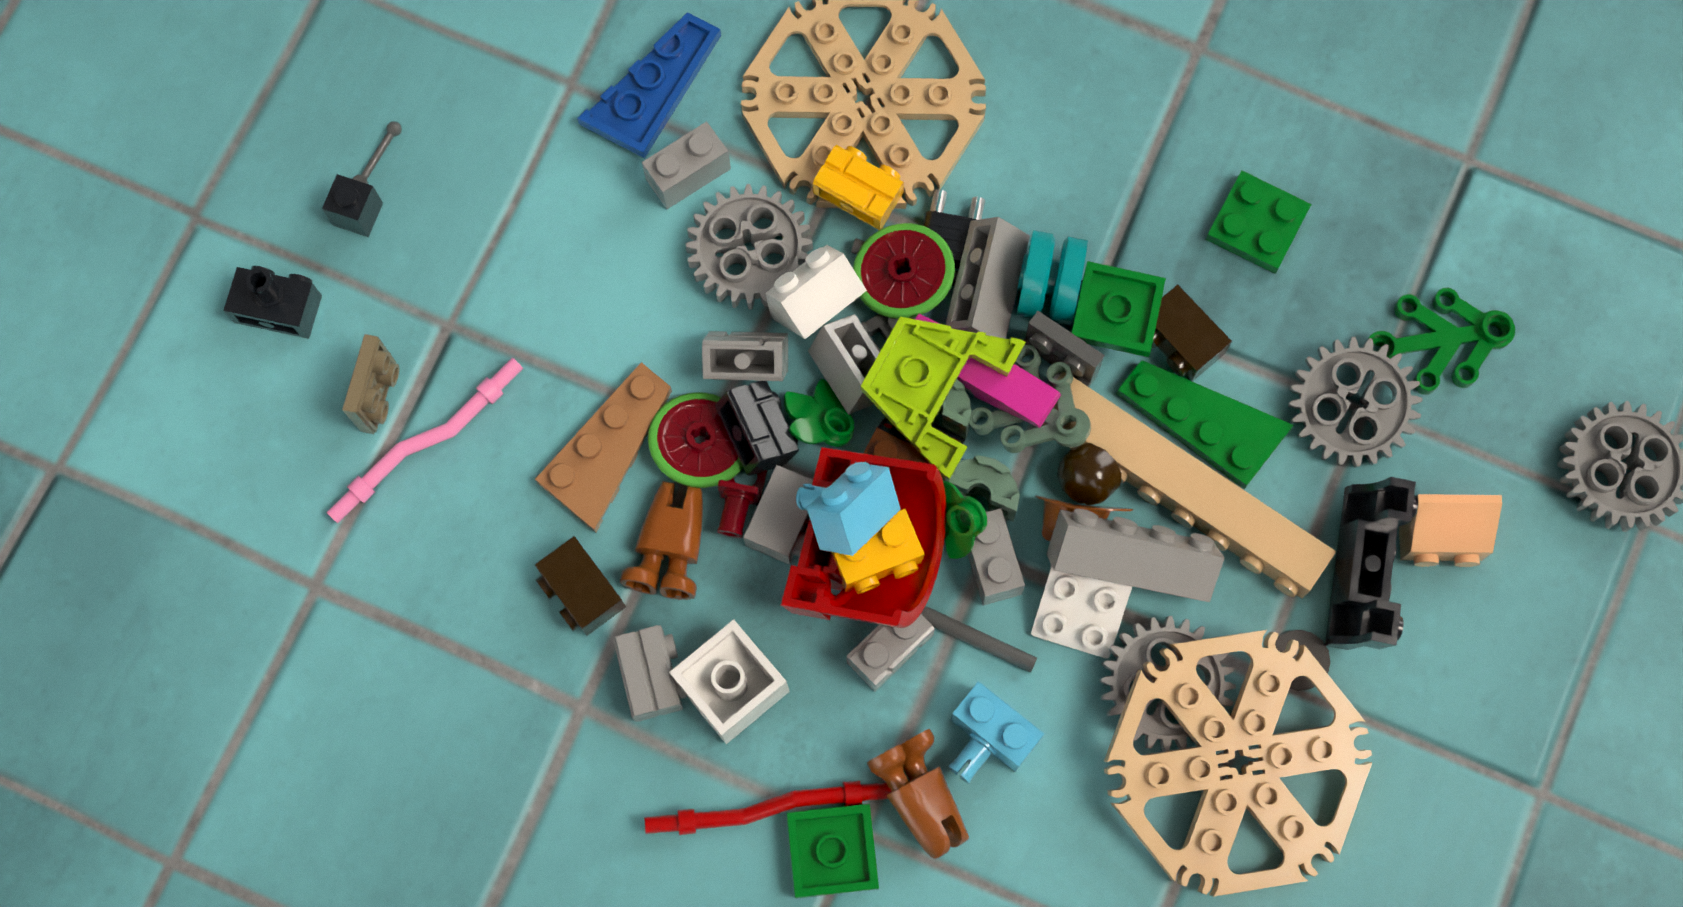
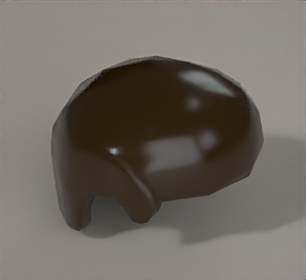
M1084 443L1079 448L1070 450L1060 460L1057 477L1062 490L1072 500L1080 504L1096 505L1104 502L1119 488L1122 473L1116 460L1105 449L1092 443Z

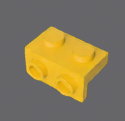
M903 509L896 513L853 556L832 552V555L843 579L842 585L845 592L855 589L856 593L860 594L876 588L880 585L879 579L894 574L895 579H899L918 570L917 564L922 562L924 552L907 511Z

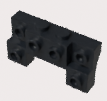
M1389 477L1375 483L1352 484L1345 487L1325 646L1351 650L1363 646L1383 649L1397 645V640L1400 639L1403 632L1404 621L1402 616H1400L1401 604L1389 601L1392 591L1391 578L1393 561L1396 555L1397 528L1410 523L1418 508L1417 495H1414L1415 481Z

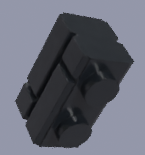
M758 381L748 386L743 385L726 391L715 404L716 410L748 476L764 472L765 470L775 469L776 465L784 466L799 452L798 439L788 431L790 426L787 425L781 412V400L777 393L771 391L767 381Z

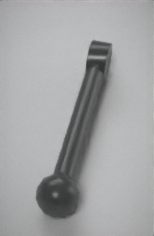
M392 121L387 125V134L361 175L354 176V180L369 184L367 179L393 137L398 136L402 131V127L398 122Z

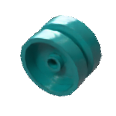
M1033 230L1028 254H1024L1017 288L1021 292L1016 315L1033 318L1037 311L1042 312L1044 298L1047 295L1052 296L1049 309L1050 319L1057 323L1072 324L1083 275L1088 240L1068 236L1063 241L1058 260L1053 259L1055 247L1053 234Z

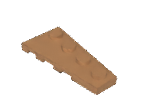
M641 362L535 478L536 482L597 533L610 503H613L620 490L621 482L629 467H632L638 456V451L648 435L654 416L666 404L672 393L671 386Z

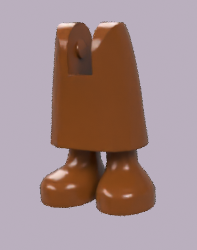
M662 481L645 517L635 547L636 553L644 555L643 560L639 566L624 569L621 574L620 583L632 590L655 595L659 583L661 561L664 560L665 555H668L669 565L661 581L660 594L670 599H694L697 586L692 579L687 577V564H697L703 517L702 489L689 486L684 499L683 509L671 507L674 496V483Z
M929 728L904 743L868 761L867 765L871 772L882 778L892 791L887 795L888 799L920 846L931 858L937 859L945 855L949 851L950 846L953 848L958 847L968 841L969 835L940 766L928 771L925 765L924 755L931 748L935 740Z

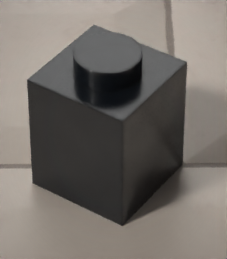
M337 174L322 210L333 226L369 237L383 202L372 185Z

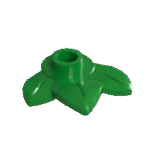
M820 379L815 387L813 396L790 391L784 394L785 410L790 418L795 420L790 425L788 431L801 442L813 445L825 442L830 446L841 447L846 445L853 437V418L845 411L826 380Z
M943 480L946 496V551L950 559H958L967 556L973 550L975 537L986 529L987 514L979 501L972 497H964L954 484Z

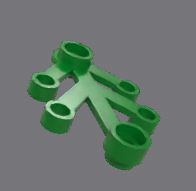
M1442 288L1436 293L1432 300L1433 308L1440 314L1453 312L1471 324V326L1458 328L1421 305L1416 296L1411 294L1401 296L1394 306L1395 315L1403 321L1413 319L1433 332L1395 338L1389 332L1377 331L1371 334L1369 338L1373 339V346L1382 347L1385 344L1389 345L1386 355L1389 359L1399 353L1407 354L1439 348L1428 366L1420 370L1413 379V381L1420 382V385L1414 388L1420 394L1428 395L1436 390L1440 384L1441 374L1461 344L1477 342L1466 362L1459 363L1451 374L1452 381L1456 386L1468 388L1478 379V370L1490 351L1506 347L1515 336L1514 322L1507 313L1497 310L1483 313L1459 298L1458 293L1451 288ZM1440 296L1450 298L1452 305H1443L1440 301ZM1401 303H1410L1414 311L1412 313L1405 312L1401 307ZM1488 326H1495L1499 330V336L1491 335L1488 331ZM1459 370H1467L1471 374V380L1462 379L1459 375ZM1421 376L1429 377L1433 382V386H1424L1421 383Z

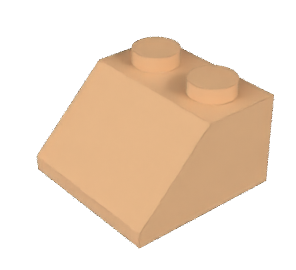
M1418 494V508L1415 516L1411 519L1410 523L1399 526L1401 560H1414V565L1419 567L1439 565V561H1454L1457 567L1478 566L1480 561L1493 553L1502 507V495Z

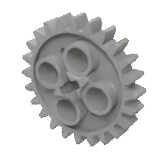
M747 184L744 194L739 195L736 188L732 186L730 187V198L726 199L717 192L716 206L706 201L703 203L706 216L694 214V222L699 228L691 227L687 230L689 238L694 240L686 243L687 253L694 254L688 258L689 267L698 268L694 272L696 282L706 280L703 285L706 294L717 288L716 296L718 302L721 303L729 295L731 296L733 308L738 306L741 299H746L748 308L753 309L755 299L760 298L762 304L768 307L765 293L774 287L775 281L787 272H793L805 262L806 257L809 255L805 252L813 250L812 240L806 238L811 235L810 225H801L805 220L804 212L793 213L795 205L792 199L783 205L781 204V191L778 190L770 198L767 197L766 186L763 185L758 194H753L751 185ZM763 218L773 222L766 229H758L753 226L757 220ZM722 229H731L735 232L729 239L722 240L716 237V234ZM777 236H782V237H783L782 240H777V239H775V238H776ZM751 242L755 249L748 251L744 244ZM719 252L724 254L722 257L716 256ZM777 253L783 257V260L778 264L771 265L767 264L764 258L769 254ZM733 264H741L746 267L744 272L739 275H731L726 272L727 268Z
M1351 337L1348 347L1344 349L1342 343L1337 339L1333 342V353H1330L1325 347L1321 346L1317 349L1320 361L1310 356L1305 359L1307 366L1310 368L1309 372L1305 370L1296 371L1295 375L1303 381V384L1292 385L1289 389L1293 393L1298 394L1299 399L1289 402L1288 407L1299 409L1300 414L1291 419V423L1304 424L1305 428L1297 436L1302 438L1310 435L1313 438L1308 447L1310 451L1318 446H1322L1324 448L1322 460H1326L1332 453L1337 454L1338 466L1344 464L1347 456L1351 457L1354 467H1360L1362 456H1366L1368 462L1374 465L1377 463L1378 451L1388 459L1393 456L1390 444L1399 448H1403L1406 445L1400 436L1401 433L1407 435L1415 433L1414 428L1407 422L1408 420L1421 418V414L1411 410V405L1422 402L1423 398L1412 396L1410 390L1419 386L1420 382H1407L1406 376L1413 370V367L1409 366L1400 369L1397 366L1402 358L1401 353L1391 359L1386 357L1389 345L1385 344L1378 351H1374L1373 339L1369 338L1363 345V348H1359L1356 337ZM1347 365L1354 369L1356 381L1353 385L1346 386L1338 381L1336 371L1339 366ZM1367 371H1372L1374 376L1359 400L1364 405V408L1359 407L1353 411L1343 433L1338 434L1336 428L1350 406V402L1345 399L1346 396L1351 397L1356 394ZM1376 384L1387 385L1392 391V399L1389 404L1383 405L1375 401L1372 391ZM1329 400L1336 405L1338 413L1333 421H1326L1319 417L1317 406L1320 401ZM1357 419H1366L1373 426V434L1369 440L1359 439L1355 435L1353 426Z
M1629 401L1622 403L1618 410L1613 402L1606 404L1602 411L1595 407L1587 413L1588 418L1581 416L1574 422L1577 428H1571L1565 434L1566 438L1571 442H1565L1559 447V451L1569 456L1557 463L1558 467L1569 470L1568 474L1559 479L1560 483H1572L1574 487L1566 494L1567 498L1579 496L1582 500L1578 504L1577 510L1581 511L1590 507L1592 509L1590 521L1592 522L1601 516H1605V526L1607 529L1616 525L1618 521H1620L1623 532L1633 528L1634 523L1640 531L1648 528L1650 521L1657 526L1665 521V515L1670 517L1679 511L1675 504L1680 505L1683 503V491H1681L1683 490V449H1680L1678 445L1683 441V434L1673 436L1670 433L1674 428V421L1664 426L1659 423L1661 411H1657L1651 417L1646 416V404L1640 405L1634 412H1632ZM1604 434H1608L1616 440L1617 449L1608 446L1605 442ZM1632 434L1636 436L1635 445L1633 447H1631ZM1644 446L1651 448L1655 452L1657 461H1652L1645 455ZM1628 456L1626 463L1621 462V460ZM1626 469L1631 470V472L1625 475ZM1595 471H1600L1607 477L1608 486H1603L1596 480ZM1635 483L1642 485L1646 489L1647 499L1640 497L1636 493ZM1619 485H1621V487H1620V498H1621V499H1618V498L1616 497V490H1617V487H1618Z
M1168 616L1165 618L1162 628H1160L1158 621L1154 617L1148 621V631L1139 623L1133 625L1134 638L1126 633H1121L1119 637L1124 647L1120 648L1113 645L1109 647V651L1116 657L1115 661L1102 662L1103 667L1112 671L1111 676L1099 679L1100 683L1109 685L1111 688L1110 692L1101 696V700H1113L1115 704L1107 712V715H1121L1129 695V685L1135 678L1137 670H1142L1144 676L1150 682L1153 680L1144 671L1143 664L1145 662H1151L1158 671L1165 668V666H1158L1152 661L1151 650L1155 644L1165 645L1176 655L1178 660L1179 657L1175 649L1169 644L1201 640L1205 627L1201 626L1193 633L1189 632L1190 621L1184 619L1179 627L1175 628L1173 617ZM1228 653L1201 658L1196 667H1199L1205 674L1204 684L1222 706H1233L1234 702L1224 696V691L1235 689L1236 685L1225 682L1224 676L1232 673L1234 667H1222L1220 663ZM1154 699L1150 700L1145 707L1133 741H1136L1143 734L1145 735V748H1152L1157 739H1160L1162 751H1169L1172 740H1175L1179 749L1186 748V737L1190 736L1180 723L1172 724L1166 719L1164 715L1165 704L1161 699L1154 713L1151 716L1147 714L1146 710Z

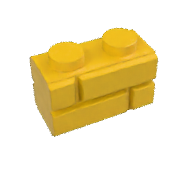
M835 145L813 180V194L874 228L881 230L903 194L904 182L900 180V174L887 165L882 164L879 168L866 161V155L855 147L847 146L846 149Z

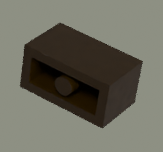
M1177 284L1162 297L1152 348L1158 347L1166 355L1167 363L1174 373L1181 377L1185 376L1193 382L1227 352L1232 340Z
M575 536L535 564L541 573L536 582L549 599L557 595L565 607L559 613L572 631L581 627L586 636H588L626 608L620 596Z

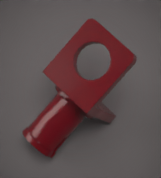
M768 470L758 473L757 480L752 486L736 483L734 477L729 481H718L717 486L720 497L725 499L720 525L717 529L719 534L732 538H742L748 507L750 504L758 506L762 498Z

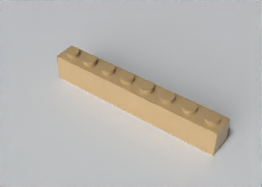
M1062 372L1057 380L1063 379L1066 373ZM1073 377L1071 389L1075 408L1084 411L1091 422V432L1084 443H1092L1105 449L1116 460L1122 473L1121 483L1127 481L1139 489L1137 491L1138 495L1146 502L1155 506L1161 504L1170 510L1172 518L1179 524L1187 528L1194 526L1206 534L1207 537L1214 540L1219 550L1226 551L1228 549L1239 556L1240 563L1251 572L1256 574L1263 572L1275 580L1274 586L1282 593L1290 597L1297 595L1302 599L1310 592L1336 553L1335 550ZM1056 402L1053 408L1059 411L1058 402ZM1076 422L1066 424L1063 429L1069 430L1074 428ZM1080 446L1071 448V450H1075Z

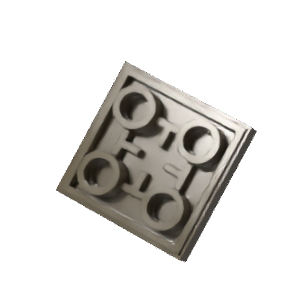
M364 334L342 411L361 432L374 434L377 431L378 424H384L386 421L389 403L385 400L389 386L394 387L397 383L400 368L379 337Z

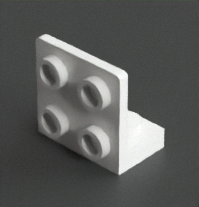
M1051 565L1031 634L1034 637L1099 657L1109 658L1111 654L1109 647L1114 645L1132 586L1055 571Z

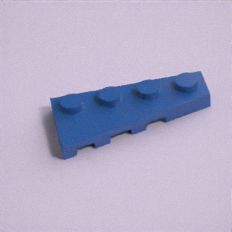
M687 12L653 45L654 49L641 61L638 59L628 69V74L614 87L611 85L600 96L601 100L590 110L586 109L577 118L579 125L645 159L720 39L721 30Z

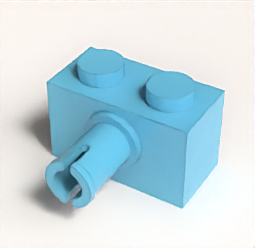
M855 462L850 465L846 472L827 488L803 484V487H800L796 494L797 506L801 510L808 511L819 549L851 556L901 510L889 467L870 465L867 462Z
M978 681L952 713L951 721L965 731L971 740L955 760L949 764L948 768L957 775L965 763L969 762L967 768L960 775V779L969 784L973 776L989 756L992 755L1016 772L1041 740L1044 733Z

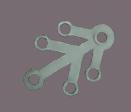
M1024 345L1016 363L1020 368L1040 379L1038 368L1041 364L1040 355L1034 346ZM1025 356H1034L1030 362H1022ZM1056 362L1048 368L1047 378L1051 386L1061 394L1057 401L1059 411L1054 408L1051 410L1044 421L1046 425L1023 431L1021 427L1012 424L1024 422V420L1003 410L990 412L989 409L979 407L972 411L969 424L973 431L979 435H986L995 428L1008 426L1001 433V442L1008 452L1019 453L1025 447L1052 440L1065 447H1078L1087 440L1091 432V422L1084 411L1075 408L1071 389L1073 374L1070 367L1066 363ZM1057 373H1066V376L1063 379H1054ZM965 388L968 393L972 394L971 390ZM982 417L988 418L985 424L976 425L978 419ZM1076 422L1074 428L1069 430L1063 429L1066 424ZM1011 436H1020L1016 443H1008Z

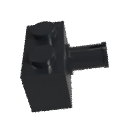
M252 266L251 270L237 267L223 311L237 324L309 339L322 295L312 283V280L303 275L289 274L287 278L275 275V272L262 266Z

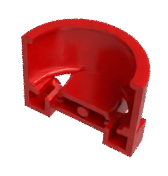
M821 447L812 482L813 486L829 487L855 462H867L870 465L889 467L900 508L907 511L923 549L924 557L922 562L917 564L918 570L908 576L895 579L894 574L879 579L880 585L867 592L857 594L855 589L845 592L842 585L843 579L832 552L819 549L812 523L809 519L797 566L791 565L781 606L793 614L830 620L831 616L890 627L906 628L913 624L924 610L932 593L940 567L946 529V496L940 471L934 464ZM831 589L840 590L841 592L835 596L832 594Z

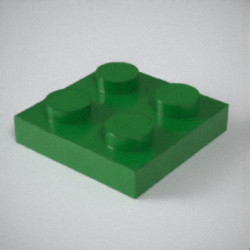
M1241 170L1205 240L1276 274L1312 204Z
M1087 261L1071 333L1089 345L1149 357L1166 278Z
M870 804L787 813L795 899L879 890Z

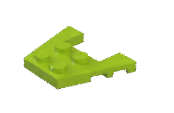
M900 317L862 382L860 390L929 464L936 465L941 476L949 481L967 446L931 426L932 422L969 358H973L1007 377L1026 342L1017 338L1005 339L986 335L985 332L978 331V333L952 329L948 325Z

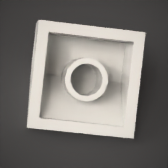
M826 245L812 251L806 257L805 262L796 270L780 276L775 281L774 287L765 294L772 318L806 339L867 290L845 255Z
M732 620L669 672L697 710L726 744L790 692L787 681L735 620Z

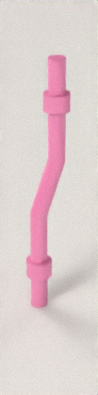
M511 358L491 379L486 377L476 387L478 392L445 424L397 443L362 478L357 476L347 486L349 491L326 513L339 523L360 501L365 503L375 493L373 489L406 456L455 437L489 402L493 405L504 394L501 390L523 370V367L514 358Z

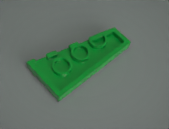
M1143 360L1140 361L1116 393L1243 489L1247 487L1294 426Z

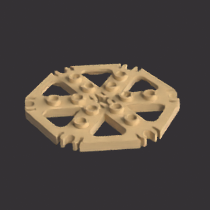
M812 0L815 8L810 11L803 9L799 1L795 2L797 18L791 13L790 7H788L744 73L742 82V93H753L756 95L753 100H741L742 117L784 189L790 180L789 189L792 195L797 192L799 187L808 186L811 191L806 197L807 203L813 204L818 198L817 195L813 194V180L822 165H824L833 147L838 145L843 149H846L847 146L856 148L863 137L879 165H887L900 174V180L904 182L903 194H905V199L911 206L917 204V198L913 193L915 188H923L929 197L933 196V182L941 190L984 122L986 104H976L971 100L975 96H985V78L943 10L941 9L939 15L934 19L936 5L932 3L927 11L919 12L915 9L919 4V0H909L908 6L904 5L907 0H825L827 4L824 5L822 0ZM846 7H883L891 13V20L865 60L839 19L840 11ZM801 34L827 77L776 76L770 71V64L789 36ZM928 36H937L943 41L959 68L958 74L950 79L901 78ZM857 88L864 95L872 94L870 96L871 110L862 101L855 102L857 100ZM770 118H826L804 153L797 158H790L784 154L768 127ZM901 120H956L958 129L942 155L936 160H927L919 152ZM902 196L894 209H906L907 203L902 199ZM821 197L816 202L817 207L838 208Z
M1267 630L1169 644L1175 649L1179 660H1177L1176 655L1171 650L1162 648L1159 652L1166 660V666L1163 670L1158 671L1151 662L1143 664L1144 671L1153 678L1151 682L1144 676L1142 670H1137L1104 762L1122 760L1121 766L1110 765L1104 768L1105 774L1113 775L1118 773L1122 777V784L1119 788L1107 790L1108 795L1121 798L1127 796V799L1124 801L1111 803L1119 815L1171 880H1176V874L1179 871L1177 882L1186 887L1189 878L1193 874L1198 873L1201 878L1198 892L1207 895L1213 885V889L1209 894L1213 897L1306 882L1308 880L1302 876L1298 865H1300L1304 873L1315 877L1318 873L1313 868L1311 860L1318 853L1326 862L1332 863L1334 856L1324 845L1325 843L1329 844L1333 852L1340 855L1372 762L1355 764V758L1365 759L1372 755L1371 750H1357L1354 747V739L1358 735L1368 734V729L1363 727L1349 728V725L1352 723L1366 721L1305 645L1299 646L1298 641L1289 640L1286 649L1283 652H1279L1275 646L1278 633L1269 632L1263 641V636ZM1298 648H1299V652H1298L1297 656H1296L1295 659H1294L1293 657H1294V655L1297 653ZM1243 651L1249 655L1251 662L1230 716L1200 679L1196 671V665L1205 656ZM1298 676L1307 677L1334 711L1333 721L1328 726L1273 734L1292 681ZM1154 698L1161 699L1197 746L1145 755L1139 754L1133 746V740L1147 703ZM1258 745L1259 747L1249 749L1248 746ZM1224 750V753L1216 754V751ZM1236 750H1238L1240 756H1246L1247 758L1258 757V760L1249 761L1248 764H1244L1241 768L1242 773L1239 774L1236 768L1225 765L1218 766L1220 763H1226L1228 760L1235 758ZM1330 769L1339 770L1344 775L1345 785L1332 821L1325 826L1317 825L1284 785L1280 777ZM1262 770L1263 773L1253 774L1252 771ZM1228 775V779L1220 780V776ZM1203 790L1183 848L1177 850L1170 848L1145 817L1144 806L1146 802L1155 797ZM1246 808L1283 853L1282 863L1278 867L1243 874H1235L1229 869L1227 863L1228 856Z

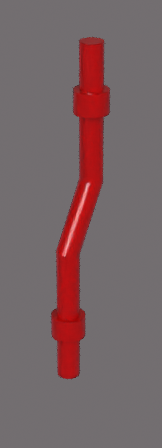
M859 780L843 782L842 786L794 790L742 809L695 813L694 809L677 810L675 815L644 817L645 834L679 831V835L696 834V829L748 825L795 807L844 803V806L862 805V801L888 799L887 795L892 791L886 782L861 784Z

